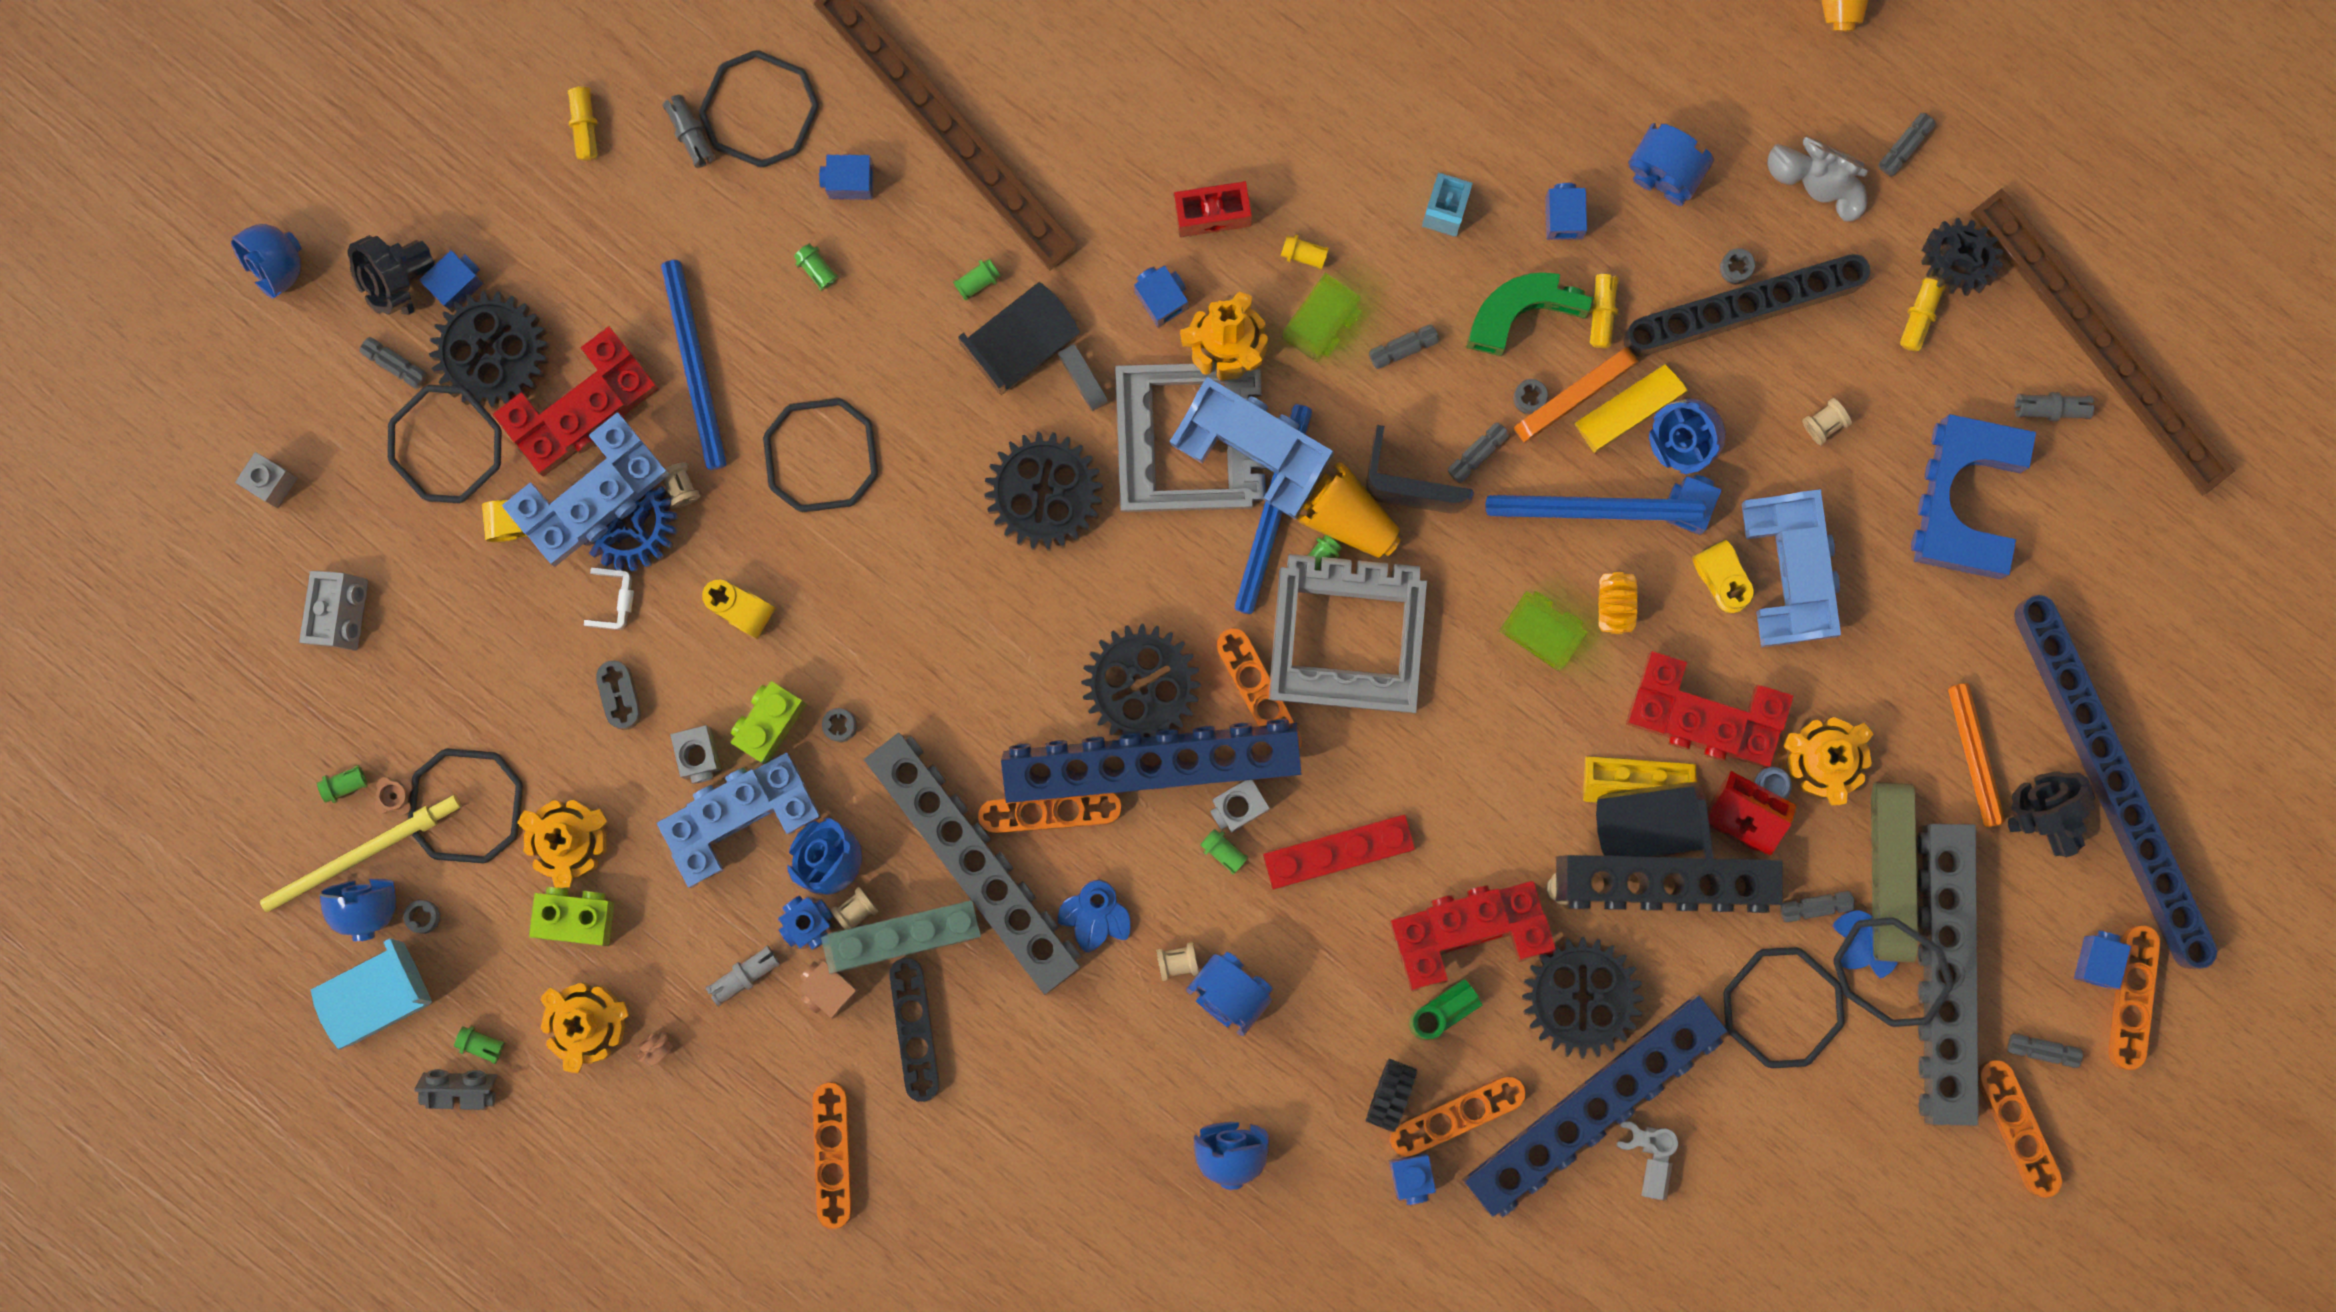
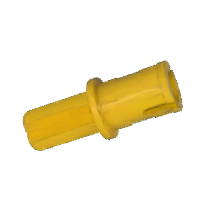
M574 87L568 90L572 119L568 122V125L573 129L577 159L588 161L595 159L598 155L595 126H597L598 122L597 119L593 118L590 97L591 89L588 87Z
M1599 274L1595 276L1594 302L1589 311L1593 314L1590 344L1595 348H1609L1612 342L1614 316L1618 315V309L1615 306L1619 277L1612 276L1611 279L1610 274Z
M1923 279L1915 304L1908 309L1910 317L1900 340V344L1907 350L1919 351L1923 345L1930 323L1936 321L1937 317L1934 313L1945 289V285L1941 287L1936 286L1937 280Z

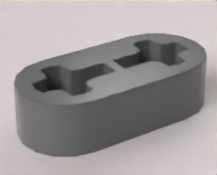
M1072 344L1060 351L1058 355L1090 410L1093 412L1107 404L1108 400L1076 346Z
M607 661L598 668L596 674L605 716L613 727L628 730L635 727L641 718V708L633 677L629 668L623 663ZM612 668L618 673H623V678L618 680L620 692L617 693L613 684L605 682V678L610 676V669ZM618 698H622L624 706L632 708L633 713L627 715L628 721L625 723L622 719L614 717V713L620 709Z

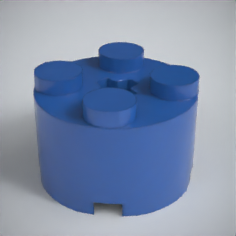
M1652 123L1629 159L1628 164L1629 168L1636 173L1633 178L1636 184L1646 190H1652L1655 187L1665 193L1664 196L1667 200L1675 205L1683 206L1685 201L1690 200L1712 166L1714 157L1707 149L1702 154L1694 148L1698 141L1685 132L1663 123L1657 129L1656 124Z
M1226 952L1221 956L1214 954L1186 988V991L1189 995L1196 991L1200 995L1196 1002L1206 1012L1227 1028L1233 1022L1240 1027L1236 1033L1245 1036L1272 1002L1269 994L1273 988L1257 975L1253 979L1241 970L1244 964L1231 953Z

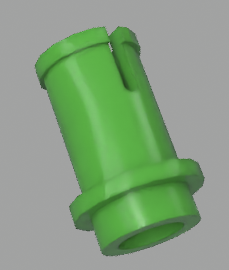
M809 243L794 255L797 261L795 265L798 268L802 267L818 286V289L823 291L836 281L838 275L833 272L819 255L820 249L813 247Z
M990 258L984 262L979 260L980 265L957 281H953L965 301L989 284H997L996 280L1001 275Z
M1327 535L1322 539L1318 537L1316 539L1318 544L1307 555L1315 556L1314 570L1320 571L1322 557H1336L1339 559L1340 555L1338 553L1342 550V547Z
M357 765L330 778L327 775L323 776L322 781L317 782V787L325 803L329 801L336 803L339 797L358 789L366 788L368 784L362 768Z
M1213 829L1200 844L1205 849L1203 853L1205 855L1210 853L1231 874H1234L1244 864L1248 856L1244 855L1223 837L1225 834L1223 831L1219 833Z
M462 1026L454 1043V1047L460 1049L459 1053L464 1054L466 1051L496 1064L502 1053L500 1050L504 1048L505 1042L474 1031V1026H470V1028Z

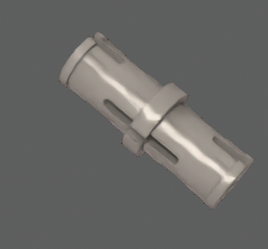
M768 945L744 963L740 964L737 962L732 966V971L705 987L708 994H712L711 998L718 1007L742 989L746 988L749 990L755 986L754 981L781 965L778 958L774 957L775 954Z

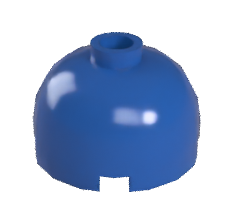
M257 224L244 229L232 237L231 246L245 271L249 272L251 270L259 279V281L254 283L267 296L273 299L296 282L301 272V260L297 252L302 250L291 232L284 234L275 226Z
M1692 398L1672 402L1657 412L1654 417L1653 429L1649 433L1652 451L1660 463L1667 468L1672 467L1675 470L1681 471L1679 473L1683 474L1699 472L1715 461L1725 445L1726 436L1723 420L1715 408L1703 400Z
M824 818L826 821L821 823L816 821L808 823L797 834L789 851V854L793 855L792 867L788 865V873L792 881L804 889L816 894L829 895L846 889L855 880L862 864V849L855 834L848 828L831 818Z
M369 879L371 885H355L356 881H350L323 889L321 891L322 894H319L326 923L339 934L352 935L353 941L373 939L375 937L374 932L386 927L393 919L396 910V895L392 880Z
M1224 1122L1201 1128L1200 1137L1196 1134L1194 1136V1153L1196 1163L1202 1174L1214 1183L1221 1184L1222 1188L1229 1190L1239 1189L1243 1187V1184L1249 1183L1258 1177L1267 1163L1269 1153V1135L1266 1130L1259 1126L1250 1124V1131L1237 1130L1239 1122Z

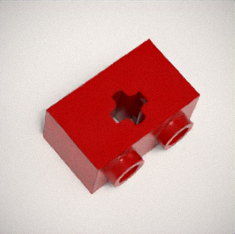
M1246 181L1174 192V205L1180 238L1251 227L1252 215Z
M1730 770L1710 802L1707 814L1709 824L1717 831L1728 833L1743 841L1749 848L1755 851H1762L1771 856L1792 824L1797 805Z

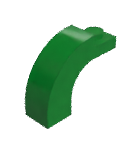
M1540 272L1513 278L1498 287L1484 301L1472 324L1466 348L1501 357L1505 349L1510 326L1520 315L1535 309H1546L1585 319L1590 311L1593 297L1586 296L1584 290L1576 287L1565 286L1563 290L1557 289L1560 274Z

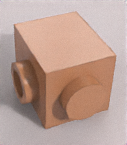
M823 960L820 964L815 961L810 964L801 974L800 978L804 982L798 987L804 993L801 1000L812 1011L818 1013L822 1010L830 1018H835L860 991L842 973L829 974L826 960Z

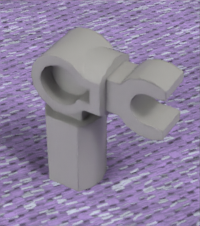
M1625 1121L1621 1123L1620 1127L1628 1128L1632 1131L1633 1139L1628 1143L1617 1141L1616 1146L1625 1150L1642 1146L1643 1152L1653 1154L1652 1159H1647L1641 1196L1667 1201L1673 1163H1668L1669 1156L1678 1147L1676 1135L1668 1129L1647 1126L1646 1131H1642L1632 1122Z

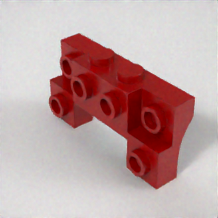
M610 326L580 347L597 371L539 414L529 399L521 392L492 414L542 477L575 452L583 453L590 449L595 443L589 435L618 412L626 419L624 417L625 414L659 389Z
M1653 651L1648 653L1626 725L1670 738L1668 744L1674 747L1690 750L1691 745L1705 749L1703 755L1716 760L1725 761L1726 756L1763 768L1771 766L1780 733L1784 730L1794 695L1758 684L1754 687L1746 712L1679 691L1687 662Z
M1534 880L1501 890L1499 888L1490 890L1488 885L1477 887L1467 891L1468 897L1454 900L1453 895L1441 897L1431 901L1433 907H1429L1425 911L1391 920V928L1411 993L1418 991L1419 988L1433 984L1447 983L1448 978L1441 955L1511 935L1518 962L1526 961L1527 958L1547 953V955L1554 953L1556 947L1546 914L1543 913Z

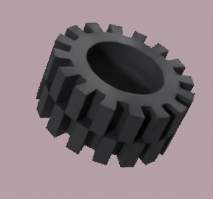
M1388 1059L1374 1092L1366 1122L1391 1132L1396 1131L1408 1103L1407 1101L1411 1094L1418 1069L1393 1059Z

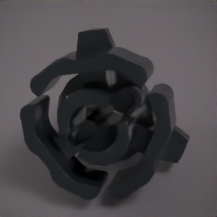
M371 235L349 244L347 253L350 260L351 275L359 292L366 291L368 293L365 296L367 304L378 314L385 313L390 315L398 310H401L404 315L414 313V306L408 292L410 290L409 280L428 272L434 266V259L428 246L423 241L415 240L403 247L399 243L390 247L379 236L372 237Z
M2054 771L2036 776L2034 778L2036 783L2034 788H2032L2029 782L2021 784L2011 796L2013 800L2011 810L2014 817L2008 819L2010 832L2023 831L2025 834L2038 832L2040 835H2046L2055 857L2064 856L2067 858L2078 854L2079 850L2085 846L2082 834L2087 829L2083 820L2095 809L2093 803L2095 795L2089 779L2077 772L2063 773Z

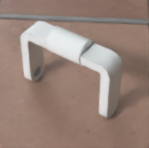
M591 568L590 574L623 578L617 603L618 619L617 623L584 620L583 626L613 630L624 629L633 603L634 591L631 590V575L625 571Z

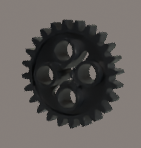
M482 291L479 302H476L469 294L467 295V306L463 307L455 301L453 302L456 310L454 315L445 311L442 313L448 322L446 325H434L442 333L441 337L430 338V342L439 347V350L429 353V357L433 360L440 361V363L432 368V371L436 374H444L438 381L440 385L464 387L468 389L483 407L486 400H488L494 410H498L500 399L507 403L514 394L518 395L522 392L525 395L523 391L525 386L534 390L537 388L531 379L533 376H545L537 367L538 364L549 363V359L540 354V351L550 348V345L546 341L539 340L547 332L543 327H535L540 321L536 314L527 316L530 311V307L524 303L517 308L518 300L514 296H510L506 303H504V296L500 292H496L493 301H491L489 295ZM487 318H494V328L488 333H481L480 325L482 321ZM511 326V330L504 333L505 328ZM521 340L523 342L521 352L517 355L509 356L507 350L510 343ZM487 345L495 350L492 356L484 351ZM462 346H471L472 351L469 358L464 361H457L458 350ZM475 368L474 374L469 376L468 371ZM491 368H498V379L494 383L486 384L484 382L485 373ZM449 393L454 398L460 395L455 393ZM462 395L461 402L468 406L470 404L469 401Z
M1037 432L1036 440L1032 443L1026 435H1022L1023 446L1018 447L1013 442H1009L1012 453L1008 456L999 451L997 454L1002 461L1001 466L996 464H990L989 466L993 473L996 474V478H985V483L993 487L994 490L985 493L984 497L996 503L987 508L988 513H1000V516L994 521L995 526L1000 527L1007 524L1004 536L1009 538L1014 533H1017V545L1019 546L1026 539H1030L1032 550H1036L1039 541H1044L1047 551H1051L1052 541L1057 540L1060 546L1065 548L1066 536L1069 535L1072 539L1078 541L1076 529L1080 527L1086 531L1090 530L1085 520L1086 517L1098 518V513L1091 506L1102 504V499L1093 495V493L1102 490L1103 484L1092 482V480L1100 475L1099 469L1088 470V467L1094 461L1093 457L1090 455L1081 459L1083 446L1080 444L1071 450V439L1068 436L1059 444L1057 443L1055 432H1052L1049 441H1043L1041 432ZM1047 460H1051L1053 463L1048 486L1053 494H1046L1042 521L1036 523L1035 518L1040 499L1035 489L1042 488L1045 464ZM1027 462L1036 463L1039 466L1038 474L1031 479L1023 478L1019 475V470L1023 464ZM1063 468L1071 469L1075 473L1074 481L1068 485L1058 484L1055 481L1056 473ZM1017 499H1030L1033 502L1032 509L1024 515L1015 513L1013 511V504ZM1055 504H1063L1069 509V513L1065 519L1055 521L1048 516L1050 508Z
M1141 623L1138 633L1133 634L1130 626L1126 625L1124 637H1120L1113 630L1111 631L1113 640L1111 644L1102 639L1099 641L1103 649L1102 653L1095 651L1089 653L1096 663L1095 665L1089 664L1083 667L1084 670L1092 674V678H1086L1081 681L1082 685L1089 686L1092 690L1083 695V700H1094L1095 704L1088 712L1092 714L1100 711L1102 716L1097 725L1101 726L1109 721L1112 724L1109 730L1110 735L1121 729L1123 734L1139 733L1142 738L1144 733H1149L1150 737L1156 736L1158 730H1169L1171 723L1182 728L1184 724L1179 717L1181 713L1192 716L1193 712L1186 704L1187 702H1198L1199 700L1196 695L1190 693V689L1201 687V682L1191 680V675L1199 672V667H1188L1187 663L1194 657V654H1181L1180 651L1185 645L1184 641L1176 645L1171 644L1173 632L1170 631L1164 638L1159 637V626L1156 625L1151 634H1146L1145 625ZM1146 648L1155 650L1159 656L1158 664L1153 668L1142 667L1138 661V654L1141 650ZM1119 666L1125 670L1127 675L1125 683L1120 686L1109 684L1106 679V671L1110 667ZM1164 666L1170 667V672L1148 683L1147 692L1143 693L1139 688L1117 701L1112 699L1113 694L1135 683L1134 675L1140 674L1142 678H1146ZM1161 681H1170L1176 686L1177 694L1171 700H1162L1155 691L1157 684ZM1135 698L1143 703L1145 709L1140 717L1131 718L1125 714L1123 707L1128 699Z
M1581 937L1579 946L1575 948L1570 939H1566L1565 950L1561 951L1555 945L1556 951L1552 953L1553 957L1549 958L1545 954L1539 955V959L1543 964L1542 968L1535 965L1530 966L1529 970L1536 976V979L1524 980V984L1533 989L1532 992L1522 995V1000L1532 1002V1006L1524 1010V1015H1535L1536 1017L1530 1024V1029L1541 1027L1543 1032L1538 1040L1541 1042L1551 1037L1553 1039L1552 1051L1556 1050L1560 1044L1564 1045L1565 1057H1569L1573 1048L1578 1049L1581 1059L1585 1058L1587 1049H1592L1596 1058L1600 1057V1046L1605 1045L1610 1052H1613L1615 1050L1613 1039L1616 1038L1620 1042L1625 1043L1627 1038L1622 1030L1625 1028L1635 1031L1636 1029L1635 1024L1629 1020L1630 1017H1641L1642 1015L1640 1010L1633 1007L1635 1003H1640L1644 1000V996L1634 994L1633 990L1642 985V981H1631L1629 978L1636 971V967L1624 969L1622 965L1627 956L1624 954L1617 959L1612 957L1615 947L1613 945L1608 947L1605 952L1601 951L1600 939L1595 941L1592 948L1587 947L1585 937ZM1581 965L1586 967V995L1593 997V1000L1588 1001L1586 1005L1585 1031L1579 1029L1580 1003L1572 998V996L1578 994L1580 989L1579 967ZM1559 970H1568L1574 976L1573 986L1566 989L1558 987L1553 979L1554 974ZM1603 970L1609 973L1612 979L1611 986L1607 989L1596 988L1591 982V975L1595 971ZM1568 1007L1571 1009L1575 1017L1574 1022L1569 1026L1557 1024L1553 1016L1557 1008ZM1599 1007L1606 1008L1611 1013L1612 1021L1608 1026H1597L1591 1019V1012Z

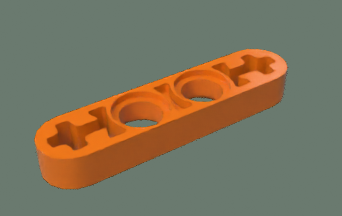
M1629 347L1622 349L1527 416L1513 429L1524 443L1528 442L1634 367L1639 360Z
M1227 629L1217 639L1218 654L1256 725L1266 726L1270 720L1262 719L1258 715L1257 707L1261 701L1269 700L1270 677L1247 635L1239 629ZM1232 636L1234 640L1241 639L1243 641V644L1239 646V651L1243 658L1248 654L1253 658V660L1242 662L1235 670L1230 664L1237 662L1234 653L1223 650V647L1227 645L1226 638ZM1245 668H1255L1260 672L1261 681L1259 685L1253 688L1243 686L1240 682V674ZM1274 701L1279 709L1274 719L1285 718L1289 720V723H1294L1283 701ZM1298 731L1299 748H1301L1302 738Z
M1114 793L1006 803L1005 799L987 801L981 806L978 820L984 830L995 834L1107 825L1119 818L1122 806L1120 799ZM1107 797L1109 803L1116 805V809L1110 811L1108 818H1102L1101 812L1097 811L1089 812L1091 820H1083L1085 816L1083 798H1090L1089 806L1101 804V798ZM1072 800L1076 802L1079 807L1077 818L1072 821H1064L1059 817L1058 807L1063 801ZM1035 803L1041 807L1042 818L1039 822L1027 824L1022 820L1021 811L1025 805ZM1017 804L1015 818L1018 826L1010 827L1011 819L999 820L998 827H993L990 821H985V814L991 813V807L996 806L1000 813L1011 812L1009 805Z
M2133 926L2127 929L2121 940V943L2130 945L2131 948L2121 987L2115 990L2108 1054L2111 1063L2123 1070L2140 1068L2145 1063L2147 1057L2160 950V938L2157 932L2148 926ZM2142 932L2143 939L2149 940V946L2141 949L2140 959H2148V964L2129 963L2130 957L2138 958L2139 947L2134 945L2132 940L2135 937H2140ZM2135 968L2140 969L2146 977L2145 985L2139 990L2132 989L2127 982L2128 973ZM2130 1005L2136 1006L2141 1012V1021L2134 1027L2125 1024L2122 1015L2125 1008ZM2121 1031L2139 1033V1039L2130 1038V1049L2136 1051L2135 1058H2129L2127 1064L2125 1063V1057L2119 1056L2120 1048H2126L2128 1044V1037H2120Z
M1998 1060L1985 1061L1978 1068V1085L2025 1187L2035 1196L2053 1197L2062 1187L2061 1173L2017 1078L2007 1063ZM1993 1067L1995 1071H2003L2004 1076L1999 1079L2002 1089L2009 1090L2011 1088L2013 1094L2002 1095L1996 1100L1994 1099L1993 1095L2001 1094L1995 1083L1987 1082V1077L1991 1075L1990 1068ZM2011 1100L2017 1102L2021 1109L2019 1118L2014 1122L2006 1121L2001 1112L2004 1103ZM2024 1135L2032 1136L2037 1144L2034 1154L2027 1157L2021 1155L2017 1147L2019 1139ZM2042 1157L2044 1158V1163L2037 1164L2043 1174L2051 1175L2052 1179L2047 1182L2048 1189L2045 1190L2044 1187L2035 1186V1181L2039 1179V1174L2035 1167L2030 1166L2027 1169L2026 1163H2034Z
M1505 1076L1399 1123L1396 1131L1390 1133V1145L1401 1156H1414L1517 1109L1525 1100V1088L1514 1077ZM1507 1083L1509 1087L1516 1086L1518 1092L1513 1095L1515 1101L1510 1104L1506 1099L1495 1102L1494 1104L1499 1110L1492 1113L1491 1103L1483 1092L1490 1089V1094L1493 1097L1503 1091L1501 1085ZM1470 1098H1478L1484 1103L1485 1110L1479 1119H1469L1464 1114V1104ZM1438 1113L1446 1114L1451 1121L1449 1131L1443 1135H1437L1430 1129V1120ZM1423 1120L1424 1131L1431 1138V1141L1424 1144V1138L1421 1136L1412 1141L1413 1148L1407 1150L1404 1145L1398 1147L1396 1141L1401 1138L1400 1131L1406 1129L1409 1134L1417 1132L1420 1129L1415 1124Z
M828 1082L820 1085L813 1094L816 1209L818 1220L823 1226L829 1229H837L848 1223L852 1215L848 1096L844 1087L835 1082ZM827 1088H832L834 1095H840V1102L834 1104L833 1113L834 1115L841 1113L842 1121L834 1119L824 1122L820 1121V1114L828 1115L827 1103H821L820 1100L821 1096L827 1094ZM827 1126H836L842 1133V1141L836 1147H828L822 1141V1131ZM835 1163L843 1169V1179L839 1184L831 1185L824 1180L823 1170L826 1165ZM844 1188L845 1196L837 1195V1206L844 1208L845 1213L838 1217V1222H832V1217L825 1215L824 1212L825 1209L831 1207V1195L823 1197V1190L837 1191Z

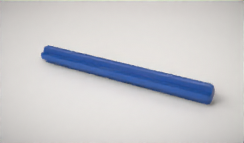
M679 260L666 261L662 263L661 268L705 464L709 470L721 469L727 463L682 264Z
M1295 404L1290 416L1292 420L1300 425L1298 431L1305 435L1312 415V409L1304 405ZM1276 473L1273 474L1270 486L1277 477ZM1266 501L1235 603V610L1244 614H1252L1254 612L1283 513Z
M1489 495L1486 498L1485 505L1487 515L1503 517L1704 521L1706 518L1705 501L1688 499Z

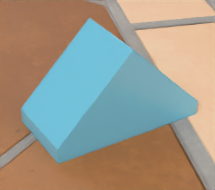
M1438 173L1422 227L1456 237L1473 183Z

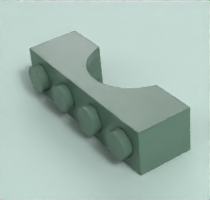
M971 900L827 934L821 940L829 974L912 953L971 941L981 936Z

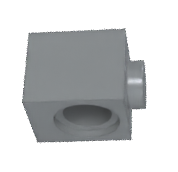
M255 452L235 483L278 508L297 480V477Z
M705 725L670 734L681 778H691L692 784L712 780L714 779L712 773L722 771L712 728ZM702 746L706 753L705 760L698 766H692L688 760L689 752L694 747Z
M1245 780L1214 798L1212 802L1216 808L1210 812L1221 830L1228 827L1229 831L1233 833L1268 812L1270 808L1253 780ZM1234 797H1241L1248 803V812L1242 817H1233L1227 810V803Z

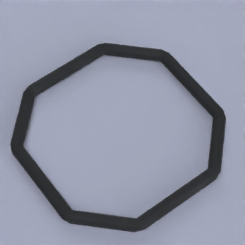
M751 51L723 62L718 67L700 107L699 116L710 143L716 150L757 167H767L792 157L800 151L819 108V102L808 75L802 68L761 51ZM756 57L800 75L812 104L794 147L765 160H759L718 143L706 114L724 71Z
M427 385L403 406L388 423V461L425 501L465 502L501 466V427L468 389L464 387ZM429 392L462 394L494 429V464L461 496L427 494L395 459V424Z
M836 398L790 404L783 409L764 433L763 443L768 486L772 492L799 512L853 506L877 478L878 467L873 425L867 417L843 399ZM839 405L866 427L871 473L851 499L801 505L776 486L770 437L791 411Z
M459 749L441 750L412 776L413 790L410 793L411 810L408 813V819L414 817L413 812L416 811L420 777L445 756L491 759L497 762L516 785L511 834L485 856L438 853L433 850L419 831L411 835L425 852L435 860L487 863L509 846L518 836L519 824L517 822L520 818L522 781L505 760L495 752Z
M1894 917L1857 921L1833 959L1845 996L1892 1027L1926 1025L1930 1023L1954 987V981L1941 947ZM1893 924L1937 954L1946 985L1925 1017L1893 1020L1851 992L1841 959L1862 927Z
M1798 947L1761 949L1757 951L1728 984L1723 993L1725 1025L1728 1034L1764 1066L1771 1069L1806 1067L1810 1065L1843 1028L1845 1022L1843 993L1840 982L1804 950ZM1798 955L1835 988L1837 1023L1806 1059L1770 1061L1733 1028L1731 992L1763 956Z

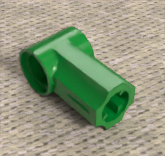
M1464 978L1421 1008L1416 1009L1409 1019L1410 1031L1416 1038L1421 1040L1437 1038L1454 1024L1483 1006L1472 986ZM1422 1013H1430L1436 1019V1028L1430 1034H1426L1419 1029L1418 1019Z

